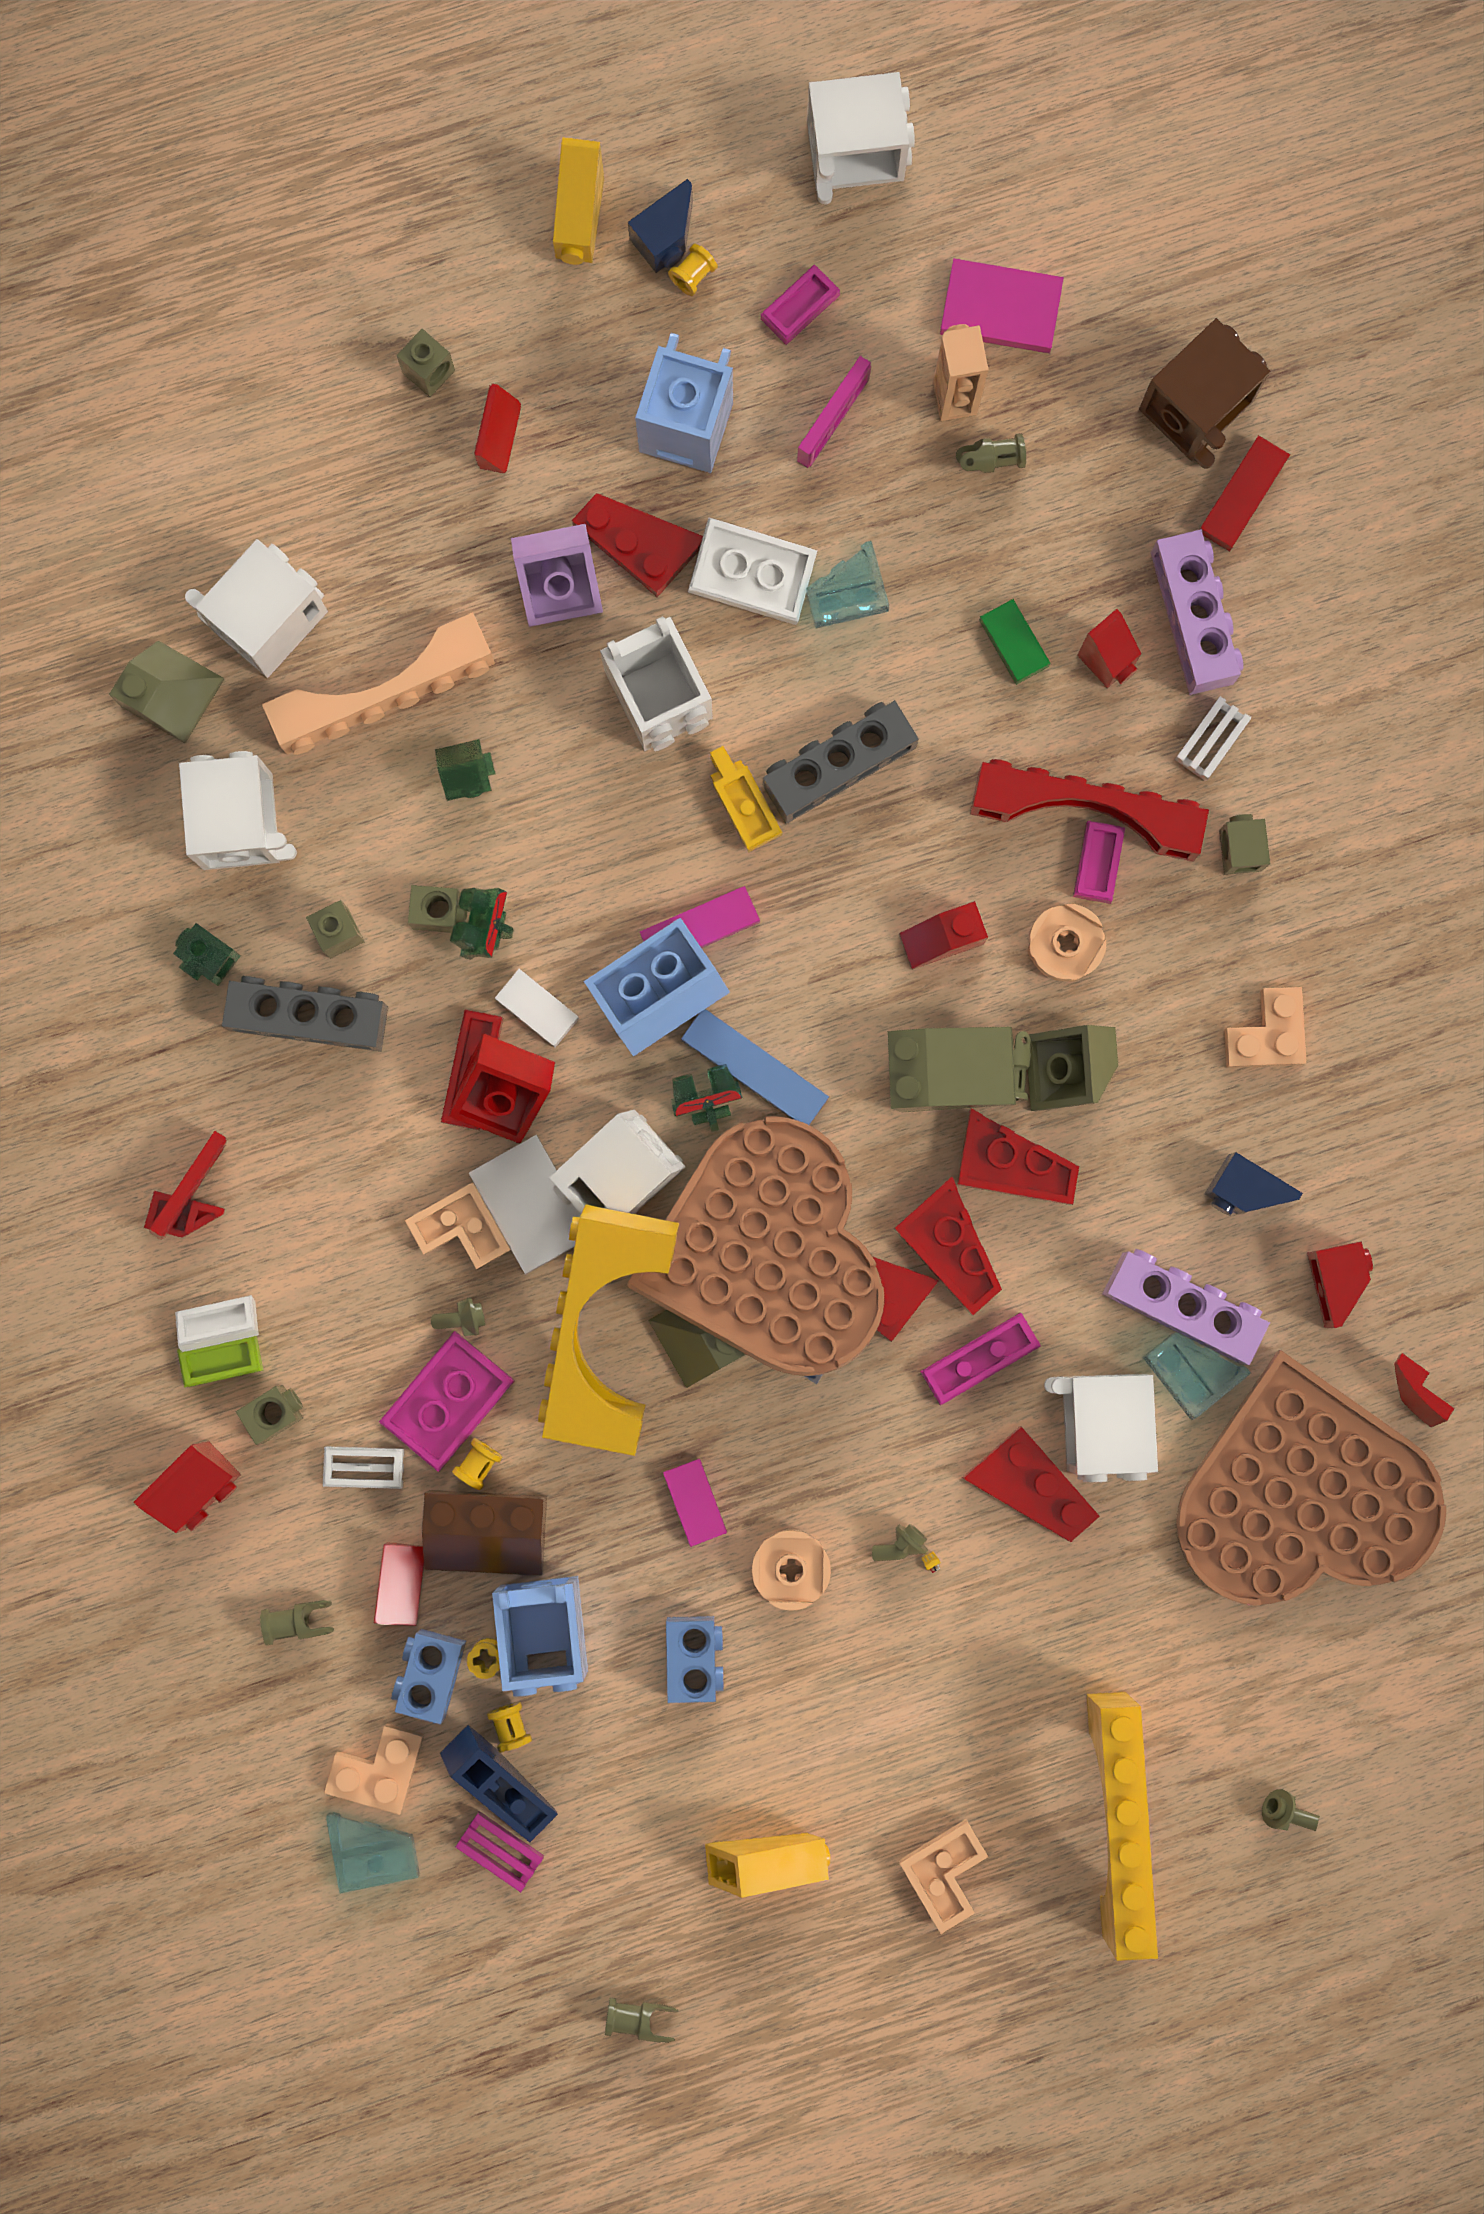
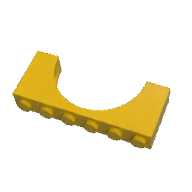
M590 1205L584 1206L580 1217L573 1216L569 1240L575 1241L574 1253L566 1255L562 1277L569 1278L567 1291H560L556 1314L563 1315L561 1328L554 1327L550 1350L556 1351L555 1364L548 1363L544 1379V1386L550 1387L549 1399H542L538 1415V1422L544 1423L542 1438L635 1456L646 1405L634 1402L615 1393L592 1372L583 1356L579 1343V1314L584 1304L597 1290L615 1279L642 1272L668 1274L673 1260L679 1223Z
M1126 1692L1086 1694L1089 1735L1093 1741L1099 1765L1107 1831V1886L1105 1895L1099 1896L1102 1937L1117 1961L1158 1959L1141 1706Z

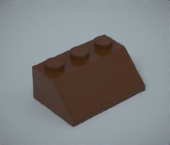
M429 1490L425 1492L422 1522L424 1569L542 1576L547 1496Z

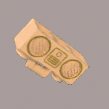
M966 324L951 326L942 336L933 380L940 421L978 414L989 371L980 325L969 327Z

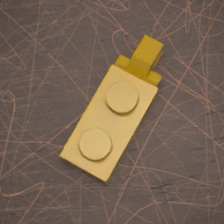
M724 746L710 752V759L717 770L716 773L710 775L713 787L748 853L782 836V830L748 766H744L741 760L732 763Z

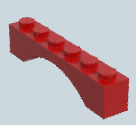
M992 759L989 763L982 762L979 769L970 815L1009 822L1023 814L1043 808L1075 807L1089 809L1108 815L1127 825L1145 840L1155 854L1194 862L1201 854L1209 809L1199 808L1200 804L1196 801L1178 799L1177 803L1162 800V795L1150 791H1141L1139 795L1124 792L1125 788L1123 786L1112 783H1103L1102 787L1087 784L1085 778L1074 775H1066L1064 779L1049 776L1050 772L1042 768L1029 767L1027 771L1012 768L1011 763L998 759Z

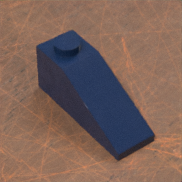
M467 1725L440 1752L450 1777L529 1843L558 1815L555 1808L521 1773L471 1726Z

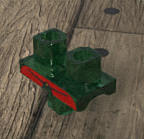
M468 888L461 891L458 904L461 909L470 912L468 923H456L450 937V941L461 948V957L468 960H473L474 957L492 958L493 951L499 948L500 940L513 937L514 929L504 924L507 913L503 909L507 891L500 888L486 890Z
M727 1064L707 1069L712 1088L696 1091L692 1074L672 1079L674 1098L671 1099L675 1117L705 1109L706 1111L691 1115L694 1126L709 1122L712 1132L719 1130L717 1119L731 1116L728 1105L713 1108V1106L743 1098L738 1081L734 1082Z

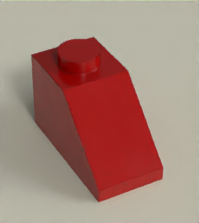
M1115 609L1087 634L1077 656L1108 689L1116 681L1122 685L1136 673L1138 668L1135 664L1142 653L1123 615L1118 609Z
M975 901L939 913L899 933L912 970L982 946L988 939Z
M1362 1241L1307 1252L1325 1329L1343 1326L1371 1281L1369 1271L1373 1270V1261L1369 1250L1363 1248Z

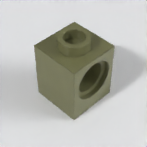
M421 329L396 355L402 373L429 397L455 372L450 352L424 329Z
M1252 814L1230 817V822H1226L1219 830L1224 875L1263 871L1270 865L1265 819L1253 820Z
M411 885L408 915L410 927L413 930L459 933V924L466 923L467 900H462L459 890L455 888ZM435 902H447L449 909L445 916L441 918L430 916V908Z
M341 900L306 917L322 951L330 959L365 942L349 908Z
M284 1385L273 1387L237 1410L236 1413L254 1443L260 1445L302 1420L303 1416L299 1410L303 1408V1405L292 1388L286 1390ZM270 1402L277 1403L282 1410L281 1419L276 1424L270 1423L265 1417V1408Z

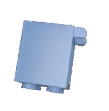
M671 333L666 348L658 346L635 417L639 452L711 473L733 406V368L727 366L731 350L723 348L718 363L676 351L679 335Z
M578 1576L500 1585L492 1593L502 1691L512 1690L513 1696L519 1697L536 1694L537 1688L553 1686V1692L577 1689V1684L584 1681L588 1672ZM566 1650L567 1665L529 1670L527 1655Z

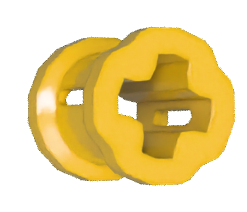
M696 243L692 244L689 248L690 254L678 267H672L668 271L672 282L689 296H693L697 292L696 286L708 272L713 273L718 268V264L713 256L704 247Z
M474 1438L471 1442L472 1449L462 1464L456 1466L452 1473L469 1486L481 1490L484 1486L482 1481L494 1463H500L503 1456L486 1443Z
M481 1639L467 1655L468 1669L477 1678H492L500 1670L496 1639ZM484 1649H488L489 1656L496 1657V1660L491 1663L489 1668L485 1667L484 1661L477 1659Z
M521 1702L510 1703L487 1713L488 1720H493L500 1742L497 1745L499 1753L510 1751L532 1742L531 1734H526L519 1712L522 1709ZM507 1719L509 1720L513 1732L512 1735L510 1734L508 1728Z

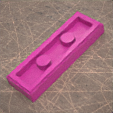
M859 356L799 445L797 462L807 468L812 466L870 380V361Z
M743 886L640 931V935L644 942L681 918L700 947L703 948L760 923V919L746 887Z
M1018 1313L921 1370L920 1373L941 1406L1038 1349L1041 1345L1023 1314Z

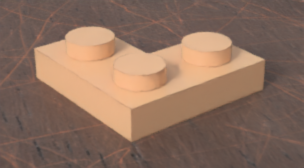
M1302 987L1263 988L1260 990L1262 1027L1226 1028L1224 1030L1226 1068L1306 1064Z
M473 1182L405 1220L424 1255L459 1237L475 1268L478 1270L512 1251Z
M386 1724L374 1762L337 1752L334 1756L324 1793L401 1815L424 1734Z
M967 1819L899 1859V1864L940 1934L975 1914L955 1877L988 1858V1855Z

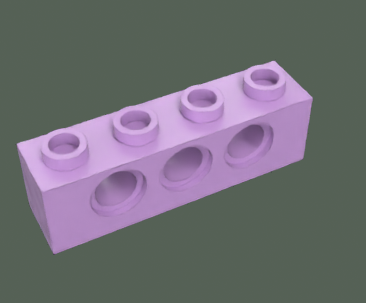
M1201 529L1157 540L1151 551V556L1189 695L1233 685L1241 675L1240 671L1243 670V659L1238 648L1234 649L1230 636L1233 634V622L1228 612L1224 613L1221 599H1223V586L1218 576L1214 577L1211 563H1213L1214 556L1211 543L1208 540L1204 541ZM1181 571H1193L1198 581H1186L1182 577ZM1194 605L1203 607L1207 612V618L1194 616L1190 607ZM1209 641L1213 643L1217 648V654L1210 655L1205 653L1201 648L1200 642Z
M1135 1249L1134 1253L1129 1251L1122 1253L1102 1295L1241 1365H1250L1270 1322L1260 1318L1261 1310L1244 1302H1241L1238 1307L1225 1300L1227 1296L1225 1292L1206 1284L1204 1289L1190 1283L1192 1276L1178 1268L1171 1266L1169 1271H1166L1156 1266L1157 1258L1142 1250ZM1149 1276L1158 1279L1161 1285V1291L1155 1298L1148 1297L1143 1291V1283ZM1184 1294L1191 1295L1196 1303L1195 1311L1190 1316L1182 1314L1178 1307L1179 1299ZM1221 1311L1225 1312L1231 1320L1230 1328L1224 1334L1219 1333L1214 1327V1318Z

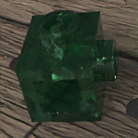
M480 739L435 749L437 769L447 801L463 797L474 798L484 792L492 791L489 776L496 774L491 752L483 753Z
M197 923L192 928H186L179 935L175 943L177 949L173 953L183 961L179 966L181 970L197 981L203 975L217 986L220 985L241 956Z

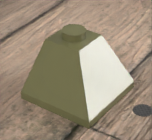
M157 641L128 662L109 695L122 708L186 743L223 683L224 678L162 642Z
M1083 1025L1029 1034L1031 1038L1030 1068H1028L1031 1111L1036 1112L1099 1102L1118 1067L1116 1027Z
M668 1310L648 1320L686 1388L746 1355Z

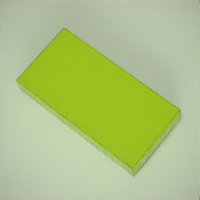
M257 1336L185 1352L177 1349L184 1388L264 1371Z

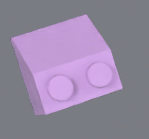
M586 524L511 538L514 562L529 627L603 612Z

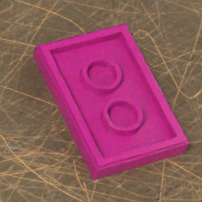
M953 258L940 335H943L951 326L966 324L969 327L980 325L983 342L1050 354L1064 277Z
M454 1331L381 1418L379 1423L436 1471L440 1472L515 1380L457 1331Z

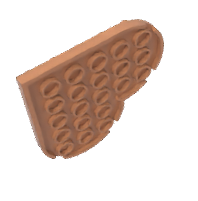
M772 1116L746 1124L740 1123L723 1133L711 1145L666 1218V1221L679 1223L669 1273H634L627 1283V1287L760 1363L782 1373L798 1376L829 1373L853 1361L872 1340L879 1326L884 1307V1287H882L874 1258L856 1237L844 1230L851 1210L852 1183H850L843 1156L836 1146L820 1131L808 1124L785 1117Z
M1278 1350L1185 1486L1177 1511V1535L1186 1562L1194 1574L1207 1587L1232 1601L1261 1606L1263 1604L1287 1601L1300 1595L1310 1588L1323 1572L1342 1582L1359 1586L1381 1585L1406 1578L1418 1570L1430 1558L1438 1546L1445 1527L1446 1505H1444L1439 1473L1428 1456L1417 1445L1282 1350Z

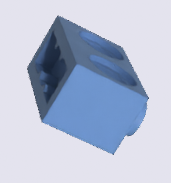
M714 1616L667 1617L668 1703L716 1702V1691H724L723 1666L715 1667V1651L723 1650L722 1626H715ZM688 1630H701L706 1636V1643L698 1649L689 1648L683 1639L684 1634ZM693 1669L700 1670L706 1675L707 1682L702 1688H690L685 1683V1674Z
M420 1629L416 1633L415 1638L408 1637L402 1660L408 1662L404 1677H397L391 1697L392 1700L397 1701L396 1713L442 1724L447 1715L466 1645L465 1640ZM424 1647H437L442 1654L441 1664L433 1666L426 1663L422 1654ZM416 1685L426 1686L431 1692V1702L428 1704L417 1703L412 1696L413 1687Z

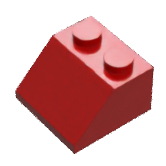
M483 1034L468 1062L450 1109L449 1117L520 1144L551 1091L555 1062Z
M210 1441L192 1444L133 1503L174 1533L182 1532L187 1528L192 1532L208 1518L209 1514L205 1510L215 1500L221 1504L237 1489L233 1482L241 1474Z

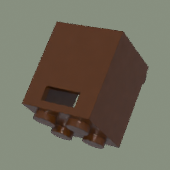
M1215 318L1151 379L1139 410L1190 461L1194 459L1202 468L1208 469L1214 464L1215 456L1207 446L1209 445L1213 449L1223 447L1226 438L1222 432L1255 401L1271 371L1267 368L1264 358L1259 353L1250 351L1240 341L1239 335L1231 326L1223 325Z

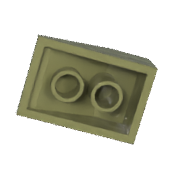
M1012 1027L923 1028L888 1031L891 1109L903 1113L1016 1105Z

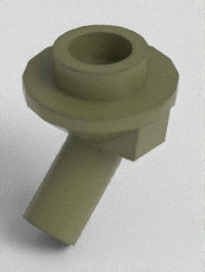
M471 1297L457 1302L458 1312L434 1314L431 1317V1325L434 1329L461 1327L464 1336L479 1335V1327L485 1326L481 1303L473 1304Z
M899 1524L896 1527L897 1541L891 1545H874L872 1547V1558L874 1561H890L904 1559L908 1555L926 1554L928 1549L924 1543L927 1541V1538L913 1525L909 1524L905 1528Z
M1276 1789L1265 1798L1262 1806L1263 1821L1273 1829L1288 1831L1290 1823L1316 1831L1320 1816L1295 1808L1296 1797L1283 1789Z

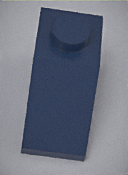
M688 179L628 221L629 240L655 273L664 267L671 268L676 265L686 252L693 205L692 183Z
M1237 1152L1227 1155L1205 1192V1195L1213 1199L1211 1205L1229 1216L1233 1212L1241 1214L1296 1201L1303 1194Z

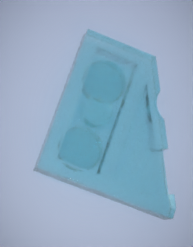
M872 541L862 544L861 551L847 562L844 560L839 562L831 569L827 576L819 578L806 588V596L815 629L889 612V602Z
M1177 1332L1169 1335L1142 1357L1190 1420L1199 1417L1251 1374L1248 1368L1242 1365L1237 1366L1219 1357L1220 1354L1208 1348H1201L1195 1345L1192 1340Z
M335 1812L328 1813L326 1821L339 1894L419 1877L420 1871L413 1834L395 1829L390 1831L383 1829L378 1824L367 1821L363 1823L341 1817V1814Z

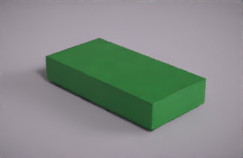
M1014 599L980 616L979 621L1016 685L1050 666L1049 659Z

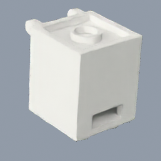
M900 72L809 82L807 126L815 188L818 201L821 204H829L832 201V189L904 181L906 166L912 165L911 147L915 145L913 123H907L906 111L910 110L908 87H901Z
M256 539L205 596L196 589H190L186 592L185 599L197 611L201 621L268 678L328 611L321 600L324 594L316 587L318 585L317 582L302 568L296 572L288 563L289 558L274 544L271 543L267 548Z
M662 616L656 619V624L615 643L612 640L607 643L606 648L600 650L604 671L644 751L651 748L654 751L664 749L675 741L674 737L686 731L688 734L697 733L709 725L708 721L713 719L712 698L671 617L665 619Z
M248 751L233 752L229 754V758L214 759L210 755H198L191 757V762L179 763L186 855L203 870L280 863V861L292 860L296 857V848L292 844H286V837L282 833L277 832L273 775L257 755L253 756V753Z
M630 1110L617 1114L549 1178L555 1184L553 1190L556 1195L567 1205L572 1203L580 1213H582L585 1205L636 1214L686 1167L682 1163L681 1157L675 1155L646 1123L647 1119L643 1115H639L635 1110Z
M1153 1375L1067 1376L1046 1379L1044 1383L1046 1391L1063 1394L1067 1471L1076 1474L1077 1479L1083 1480V1482H1106L1107 1474H1117V1478H1123L1124 1481L1147 1480V1473L1158 1472Z

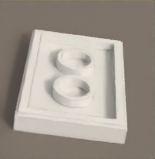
M709 517L688 593L797 625L817 550Z
M537 1135L469 1172L470 1177L525 1274L532 1272L575 1247V1241L569 1240V1232L573 1216L580 1217L581 1215L572 1203L567 1205L554 1192L553 1187L555 1184L549 1177L557 1170Z

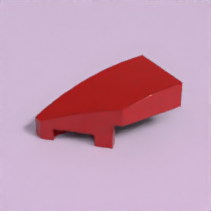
M158 1191L153 1192L144 1225L145 1229H150L172 1195ZM190 1200L168 1234L183 1238L222 1216L225 1208Z
M1401 1353L1394 1363L1401 1401L1429 1427L1447 1422L1455 1408L1423 1386L1430 1372Z

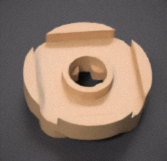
M1065 904L1064 906L1052 907L1044 911L1033 924L1028 937V955L1037 969L1045 976L1056 981L1076 982L1091 974L1099 966L1105 955L1106 939L1102 930L1103 926L1099 918L1083 906ZM1070 933L1075 936L1073 943L1077 946V949L1075 951L1069 949L1065 953L1059 949L1061 944L1057 941V937H1066Z
M794 1529L778 1531L765 1538L754 1554L752 1561L754 1585L762 1597L776 1608L789 1611L804 1609L819 1599L830 1581L831 1566L826 1551L819 1540L804 1531ZM787 1559H795L796 1565L803 1568L802 1573L796 1574L793 1581L787 1580L786 1574L779 1572L780 1566L787 1564Z

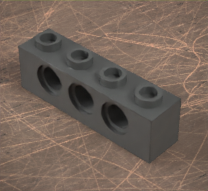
M895 700L887 705L884 702L875 704L864 713L865 718L855 724H852L851 721L841 724L831 732L833 737L821 744L818 740L812 741L799 750L800 756L788 763L785 759L780 760L766 770L767 775L763 777V787L785 824L916 749L919 738ZM866 733H874L879 736L882 743L877 747L870 748L862 743L861 737ZM834 752H841L848 757L849 762L845 766L836 767L829 762L828 756ZM801 771H809L816 777V781L810 786H802L797 783L795 776Z
M242 976L241 982L229 981L222 1027L231 1032L382 1052L388 1006L383 1001H379V995L356 992L355 998L340 996L341 990L321 986L318 987L317 992L302 991V984L280 981L279 987L264 985V979L250 976ZM274 998L277 1002L276 1011L271 1016L262 1017L260 1014L262 1002L266 999ZM308 1003L314 1004V1017L307 1022H300L298 1019L300 1007ZM343 1009H352L354 1018L351 1024L346 1027H338L336 1025L337 1014Z

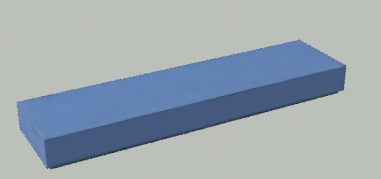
M706 1009L698 1014L681 1038V1041L791 1119L810 1125L829 1098L828 1095Z

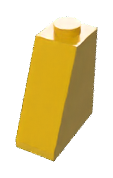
M562 137L553 246L556 259H561L567 264L593 263L604 185L600 142Z
M809 1833L705 1844L709 1885L740 1898L829 1880L828 1866L831 1859L828 1846L825 1844L824 1838Z

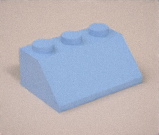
M681 918L584 981L616 1033L633 1056L730 993L719 973Z

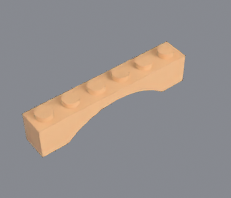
M472 612L438 627L429 645L417 660L398 676L380 686L358 693L342 695L315 694L296 689L262 704L280 747L287 755L290 753L299 755L314 748V743L328 737V739L332 740L346 735L350 731V727L361 722L364 724L374 723L385 716L384 712L395 707L399 709L411 707L419 702V697L432 691L435 694L445 692L455 685L454 682L466 676L468 678L479 677L488 672L489 666L494 665L495 662Z

